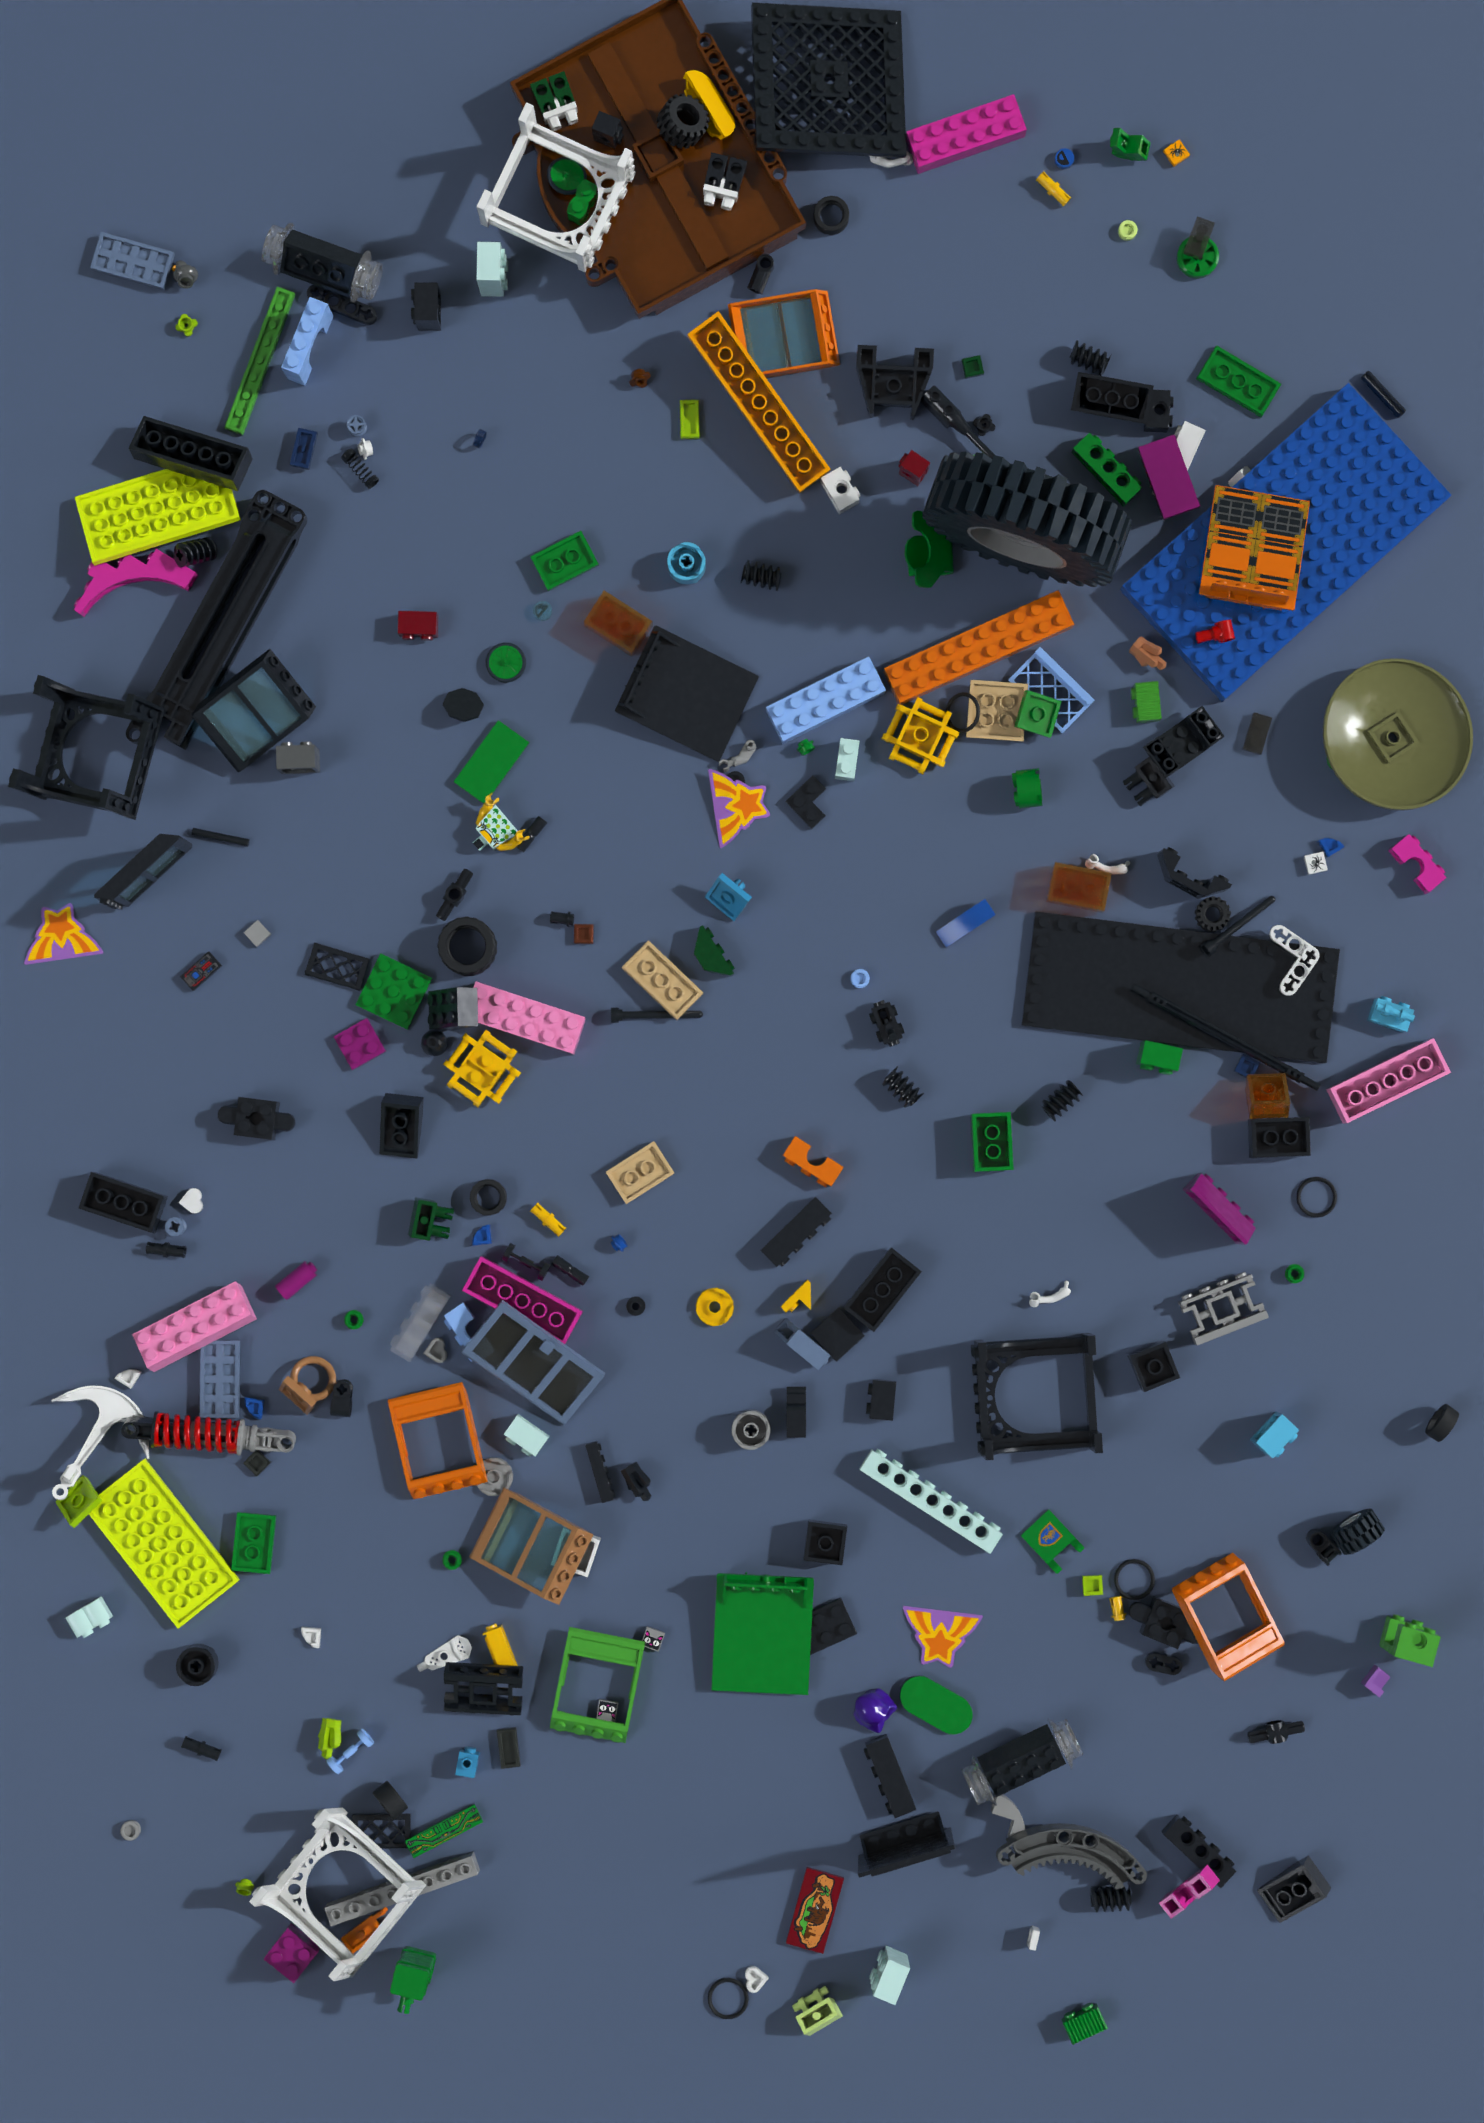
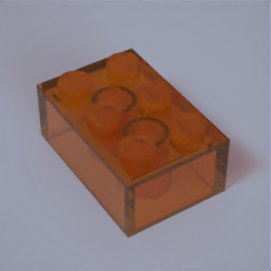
M605 590L583 622L586 628L633 657L653 626V622Z
M1055 862L1052 867L1046 902L1103 913L1105 911L1112 873Z

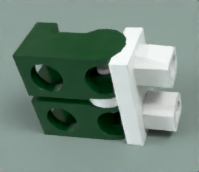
M564 71L548 77L549 84L546 78L530 84L531 92L537 102L544 122L548 124L552 131L562 128L559 119L566 117L568 125L578 122L577 105Z

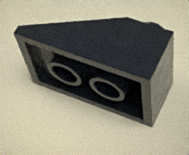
M385 1093L381 1102L379 1154L418 1158L424 1097Z
M1308 1855L1288 1867L1257 1891L1279 1923L1326 1898L1331 1890V1886Z

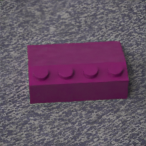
M1198 1173L1182 1190L1236 1244L1246 1245L1256 1229L1252 1225L1254 1221L1247 1214L1243 1216L1239 1212L1241 1208L1234 1201L1230 1202L1226 1198L1227 1194L1220 1187L1216 1188L1212 1184L1214 1181L1206 1173L1204 1175Z

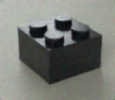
M414 282V289H411V300L414 308H411L413 324L417 326L418 331H441V292L438 283Z
M1165 1341L1127 1355L1143 1392L1180 1378Z
M808 1519L804 1560L843 1565L847 1524Z

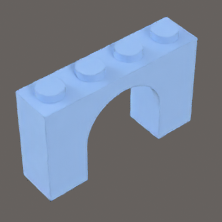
M309 297L281 366L287 379L304 386L312 370L309 357L314 340L319 331L327 334L333 319V314L327 303Z

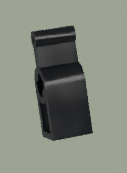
M787 1387V1438H806V1387Z

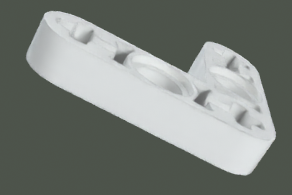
M1276 925L1270 929V939L1297 957L1279 985L1280 992L1283 995L1290 996L1298 990L1318 961L1319 951L1286 927ZM1281 929V934L1285 937H1287L1288 934L1291 935L1286 940L1285 945L1282 943L1284 941L1283 938H1275L1276 934L1274 933V930ZM1292 939H1296L1300 943L1297 950H1292L1289 947V942ZM1314 951L1313 956L1315 958L1309 959L1307 964H1310L1309 968L1304 963L1299 962L1300 959L1302 961L1306 960V952ZM1296 966L1304 968L1305 973L1303 976L1298 977L1294 974ZM1289 975H1291L1294 979L1299 980L1298 984L1294 981L1291 985V987L1293 988L1292 991H1284V983L1288 984L1292 980L1291 978H1288Z

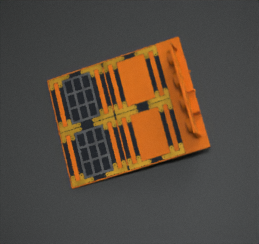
M1215 485L1199 594L1205 595L1206 598L1263 607V609L1294 611L1310 501Z

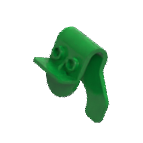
M917 510L912 513V526L914 530L921 532L923 535H916L907 540L904 550L905 559L908 564L909 576H915V584L921 588H931L940 576L954 573L953 543L945 539L946 535L937 534L933 531L934 527L928 526L926 520L923 519V511Z

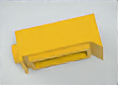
M494 1623L485 1627L486 1631L483 1632V1635H486L485 1641L494 1665L518 1666L502 1624L497 1626Z

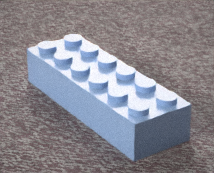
M868 656L767 706L766 712L782 744H785L884 695L886 689Z

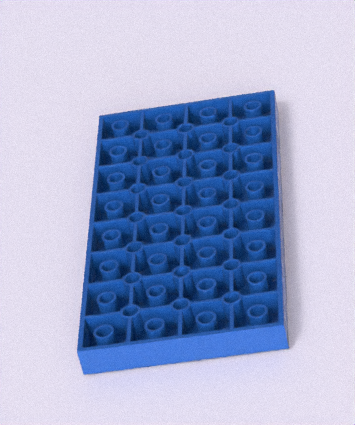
M1348 383L1232 487L1310 501L1294 611L1263 609V607L1206 598L1205 595L1199 594L1212 506L1121 587L1120 591L1223 702L1438 509L1451 494ZM1231 619L1235 634L1234 640L1218 643L1215 640L1197 643L1195 632L1210 629L1219 621Z

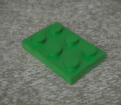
M582 531L530 556L548 591L599 566Z
M237 1512L232 1571L271 1573L277 1515Z

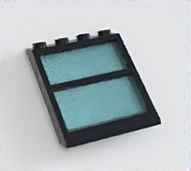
M269 649L201 701L191 716L235 770L241 772L308 720L316 706L278 657Z
M157 835L94 894V898L100 900L99 903L107 905V907L123 910V906L129 907L192 848V843L179 835Z

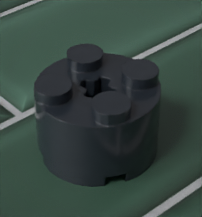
M195 1644L188 1647L181 1653L176 1662V1671L179 1678L190 1686H201L207 1683L218 1670L219 1661L217 1654L212 1647L204 1644ZM196 1661H198V1664H201L199 1669L196 1665L194 1666Z

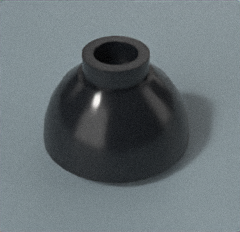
M429 1030L421 1039L423 1051L430 1056L441 1055L445 1052L448 1045L447 1037L439 1030Z

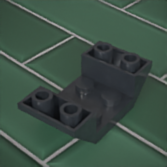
M1201 706L1143 748L1162 775L1167 778L1225 736L1205 708Z
M1170 847L1167 849L1163 848L1157 855L1164 880L1197 899L1225 892L1232 886V884L1228 883L1229 879L1222 875H1218V877L1213 876L1204 887L1205 884L1197 879H1194V881L1187 878L1188 875L1180 870L1174 871L1181 857L1177 855L1178 852Z

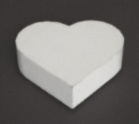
M192 1188L187 1191L179 1203L191 1213H199L203 1209L202 1193L199 1189Z
M749 1966L745 1971L746 1987L751 1993L758 1992L769 1979L756 1966Z

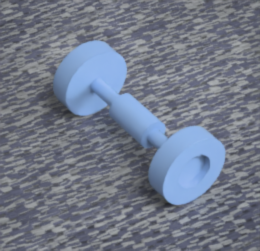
M360 1729L357 1732L361 1740L345 1750L342 1757L338 1760L333 1756L326 1759L328 1765L335 1773L340 1774L343 1771L340 1763L345 1758L348 1759L362 1743L367 1747H371L374 1744L373 1739L364 1729Z

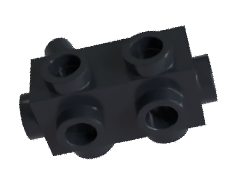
M884 1000L874 1003V1008H871L872 1013L869 1014L872 1024H877L879 1031H876L879 1043L883 1042L884 1045L888 1044L889 1047L899 1044V1039L903 1038L902 1034L905 1032L902 1024L896 1021L895 1016L898 1013L895 1005H890V1002L885 1003ZM882 1011L887 1014V1017L884 1019L879 1015Z

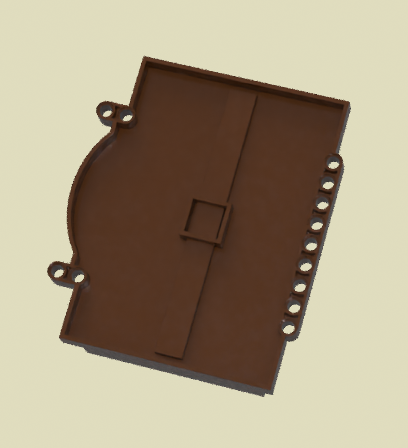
M661 0L510 82L511 89L522 109L526 102L533 105L537 124L551 130L548 124L544 122L537 102L531 92L530 84L544 78L547 79L549 84L548 77L564 71L577 105L578 122L568 125L566 117L559 119L562 128L554 132L607 155L620 156L625 148L632 151L635 176L632 182H628L626 186L627 193L624 199H620L618 203L619 210L616 216H612L610 219L611 226L608 233H604L601 238L603 243L600 250H596L593 255L596 263L591 268H587L585 275L587 283L592 287H598L616 277L639 319L653 311L656 315L754 263L760 255L770 254L796 240L797 233L806 229V222L785 186L787 170L777 152L756 151L755 128L752 130L746 128L748 124L755 125L754 111L713 37L709 33H700L682 0ZM702 42H708L710 45L708 47H702L700 44ZM716 58L719 62L712 64L709 60ZM696 70L707 75L713 82L734 117L735 129L728 137L721 140L715 136L711 137L706 131L693 147L690 146L687 149L682 147L680 149L677 148V145L672 146L669 141L666 142L664 140L665 137L659 133L660 129H657L658 122L656 120L659 112L671 97L676 94L678 96L685 94L686 79H683L685 72ZM722 74L728 76L726 80H721L718 77ZM735 91L737 95L731 97L728 95V92ZM743 107L746 109V112L739 113L737 109ZM599 111L621 120L624 137L621 144H617L615 149L594 141L592 126ZM679 118L682 123L687 125L683 119ZM521 131L516 133L512 138L513 148L517 142V139ZM529 141L523 155L535 150L538 156L537 176L544 206L554 225L560 233L569 232L581 227L568 220L567 214L568 205L576 194L565 195L557 192L550 186L547 179L549 165L555 159L565 156L533 141ZM711 152L728 156L724 177L726 176L730 157L747 161V169L743 177L737 203L734 202L731 211L721 208L723 199L716 198L714 206L704 204L703 188ZM766 157H772L774 161L768 163L764 159ZM584 167L587 174V180L596 185L593 176ZM597 171V176L601 177L603 174ZM776 173H781L783 175V178L776 179L774 178V175ZM605 179L601 186L603 188H610L614 185L615 181L613 179ZM604 193L602 198L607 200V195L611 193ZM597 201L593 205V207L589 209V215L585 223L589 220V218L595 211ZM598 211L596 215L600 216L601 212ZM589 226L586 230L590 236L591 229L593 230V227ZM579 233L576 236V241L578 244L580 243L584 235L582 233ZM567 237L566 239L572 244L571 237ZM608 264L616 265L614 270H608L606 267ZM592 273L599 274L597 279H591L589 276Z

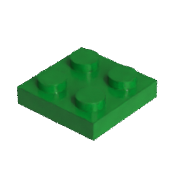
M1025 690L1014 727L1051 738L1062 701Z

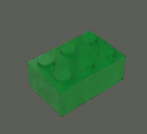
M1011 1112L970 1114L973 1172L1014 1170Z

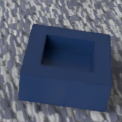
M1242 1054L1234 1072L1252 1080L1260 1062Z

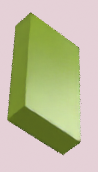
M680 400L681 439H700L699 400Z

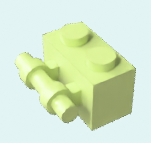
M826 1986L813 1990L812 1994L805 1998L801 1997L797 2003L792 2005L795 2012L801 2009L803 2013L796 2016V2019L804 2035L811 2036L843 2017L833 1998L828 1997L824 2000L823 1996L829 1993ZM817 2000L818 2004L809 2008L808 2005Z

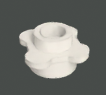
M362 438L360 444H358V451L360 456L363 455L364 460H367L368 456L373 455V448L370 440L365 441Z

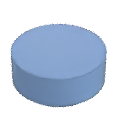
M863 969L855 970L850 977L852 985L856 988L866 987L870 980L868 972Z

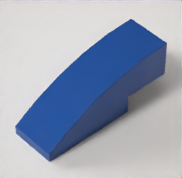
M984 899L937 930L936 933L947 948L996 914L986 899Z

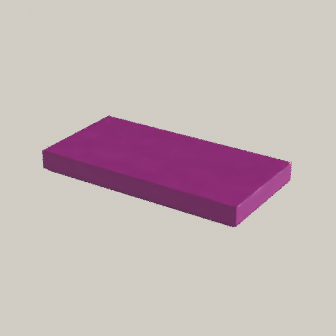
M1175 435L1138 447L1163 520L1200 507Z

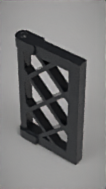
M314 943L305 975L360 991L370 959ZM318 950L329 953V955L320 960L317 957ZM333 955L345 957L347 960L337 965ZM331 957L335 967L325 972L321 962ZM351 961L362 962L361 968L355 970ZM349 962L354 972L343 977L339 967ZM319 963L324 973L312 972L313 966ZM337 969L342 978L336 979L329 977L327 974ZM354 974L357 976L356 984L346 982L345 980Z
M402 1813L396 1819H392L389 1814L352 1815V1822L357 1827H359L358 1820H368L370 1822L362 1830L363 1832L371 1824L380 1831L373 1838V1841L381 1833L390 1841L389 1843H376L381 1849L408 1848L406 1843H395L393 1840L400 1833L405 1837V1840L411 1837V1813ZM388 1820L389 1823L381 1830L373 1821ZM393 1820H405V1826L400 1829ZM390 1824L399 1831L392 1839L383 1832Z

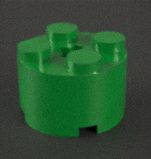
M1039 768L1016 770V773H1012L1014 788H1017V792H1014L1016 807L1019 806L1021 809L1043 806Z

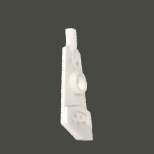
M457 1635L425 1656V1661L418 1664L417 1668L419 1672L427 1668L435 1670L444 1667L446 1662L465 1660L469 1658L472 1646L467 1638ZM441 1653H446L448 1658L446 1660L441 1659Z

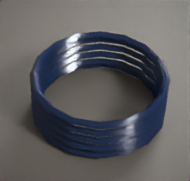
M478 430L473 442L474 447L481 448L486 437V431Z

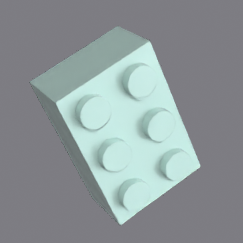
M477 242V283L481 296L504 297V290H508V279H506L505 273L508 272V260L505 249H502L500 242Z
M885 1946L884 1951L880 1950L878 1954V1966L876 1969H872L869 1979H871L870 1984L874 1997L896 2005L909 1973L910 1965L907 1954Z

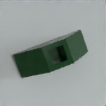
M703 925L700 926L694 956L703 970L725 976H733L734 972L732 970L735 967L729 959L727 961L724 959L722 954L725 952L719 943L715 945L713 942V933L709 927L705 929Z

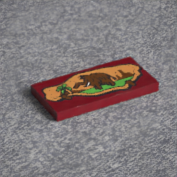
M806 1867L786 1944L821 1954L824 1953L844 1877Z

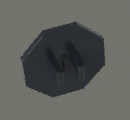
M460 688L447 693L443 707L449 717L466 722L479 718L484 704L476 692Z

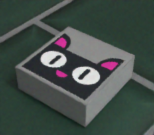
M647 1626L642 1639L645 1642L644 1647L659 1652L665 1632Z
M599 1699L596 1719L615 1722L618 1702Z

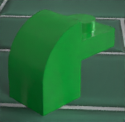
M1121 128L1113 129V134L1110 137V147L1113 149L1112 154L1114 156L1132 161H1147L1151 143L1143 135H1128Z

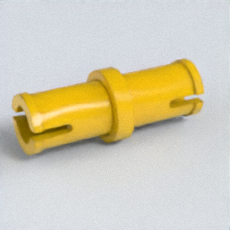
M1045 171L1036 179L1048 191L1047 194L1049 196L1052 195L1062 206L1066 205L1071 199V196L1059 187L1060 184L1058 182L1055 183Z
M539 1202L530 1210L543 1222V1226H547L558 1237L566 1229L554 1218V1214H550Z

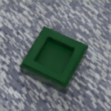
M980 355L961 359L965 379L984 375Z

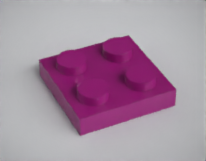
M368 1018L334 1036L352 1070L386 1052Z

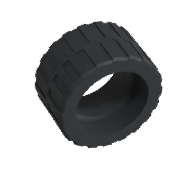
M468 916L456 918L447 923L438 937L437 948L442 962L457 974L462 976L481 974L495 960L497 954L495 935L483 921L477 918H470ZM462 929H474L485 940V952L482 958L473 964L457 962L450 952V941L453 935Z

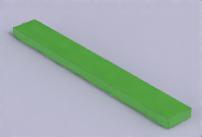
M276 287L224 427L226 430L243 435L295 298L296 294L294 292Z

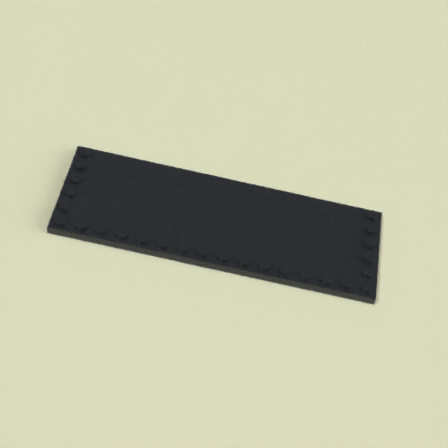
M1035 912L1021 1026L1243 1053L1168 1011L1148 1002V999L1131 990L1133 985L1137 984L1150 992H1156V994L1167 998L1176 1005L1272 1057L1327 1063L1340 949L1313 946L1319 951L1318 961L1298 990L1293 995L1286 996L1280 992L1279 985L1297 957L1274 941L1230 936L1219 944L1216 952L1209 957L1202 951L1200 945L1206 940L1215 939L1220 934ZM1289 943V947L1292 950H1297L1300 944ZM1314 951L1306 952V960L1302 961L1300 959L1299 962L1304 963L1309 968L1310 964H1307L1309 959L1315 958L1313 956ZM1296 966L1294 974L1298 977L1303 976L1305 973L1304 968ZM1289 975L1288 978H1291L1292 980L1288 984L1284 983V991H1292L1293 988L1291 987V985L1294 981L1298 984L1299 980H1296L1291 975Z

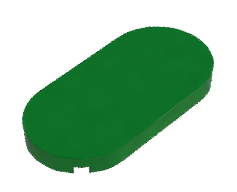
M922 1675L911 1677L903 1683L900 1690L901 1703L911 1714L947 1734L962 1733L970 1726L973 1717L972 1709L968 1701L962 1696Z

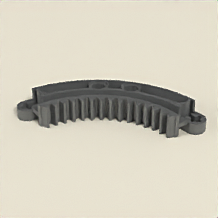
M1046 1824L1020 1831L1006 1838L1007 1843L996 1851V1858L1002 1865L1008 1866L1011 1864L1016 1872L1022 1876L1025 1875V1869L1031 1872V1866L1038 1869V1863H1041L1044 1867L1046 1861L1052 1865L1053 1860L1060 1864L1062 1859L1065 1864L1069 1860L1072 1864L1077 1862L1080 1866L1084 1864L1086 1868L1090 1866L1093 1871L1096 1870L1100 1875L1102 1874L1115 1889L1123 1888V1883L1128 1879L1135 1884H1142L1147 1878L1145 1869L1123 1845L1100 1831L1076 1824ZM1061 1832H1066L1063 1838H1058ZM1092 1835V1839L1085 1842L1086 1837ZM1003 1852L1008 1854V1859L1002 1858ZM1135 1867V1869L1138 1872H1140L1139 1878L1135 1876V1873L1132 1871L1131 1868Z

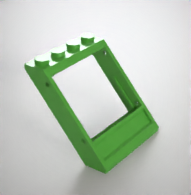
M569 1627L550 1728L557 1731L572 1732L577 1735L592 1736L597 1739L603 1738L613 1742L626 1743L645 1642ZM570 1654L634 1667L628 1698L630 1702L626 1723H616L557 1710L561 1689L565 1683Z

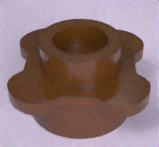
M636 369L632 372V379L629 383L631 386L637 385L644 388L647 386V380L651 375L643 369Z

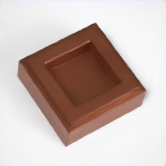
M574 924V944H593L594 925Z

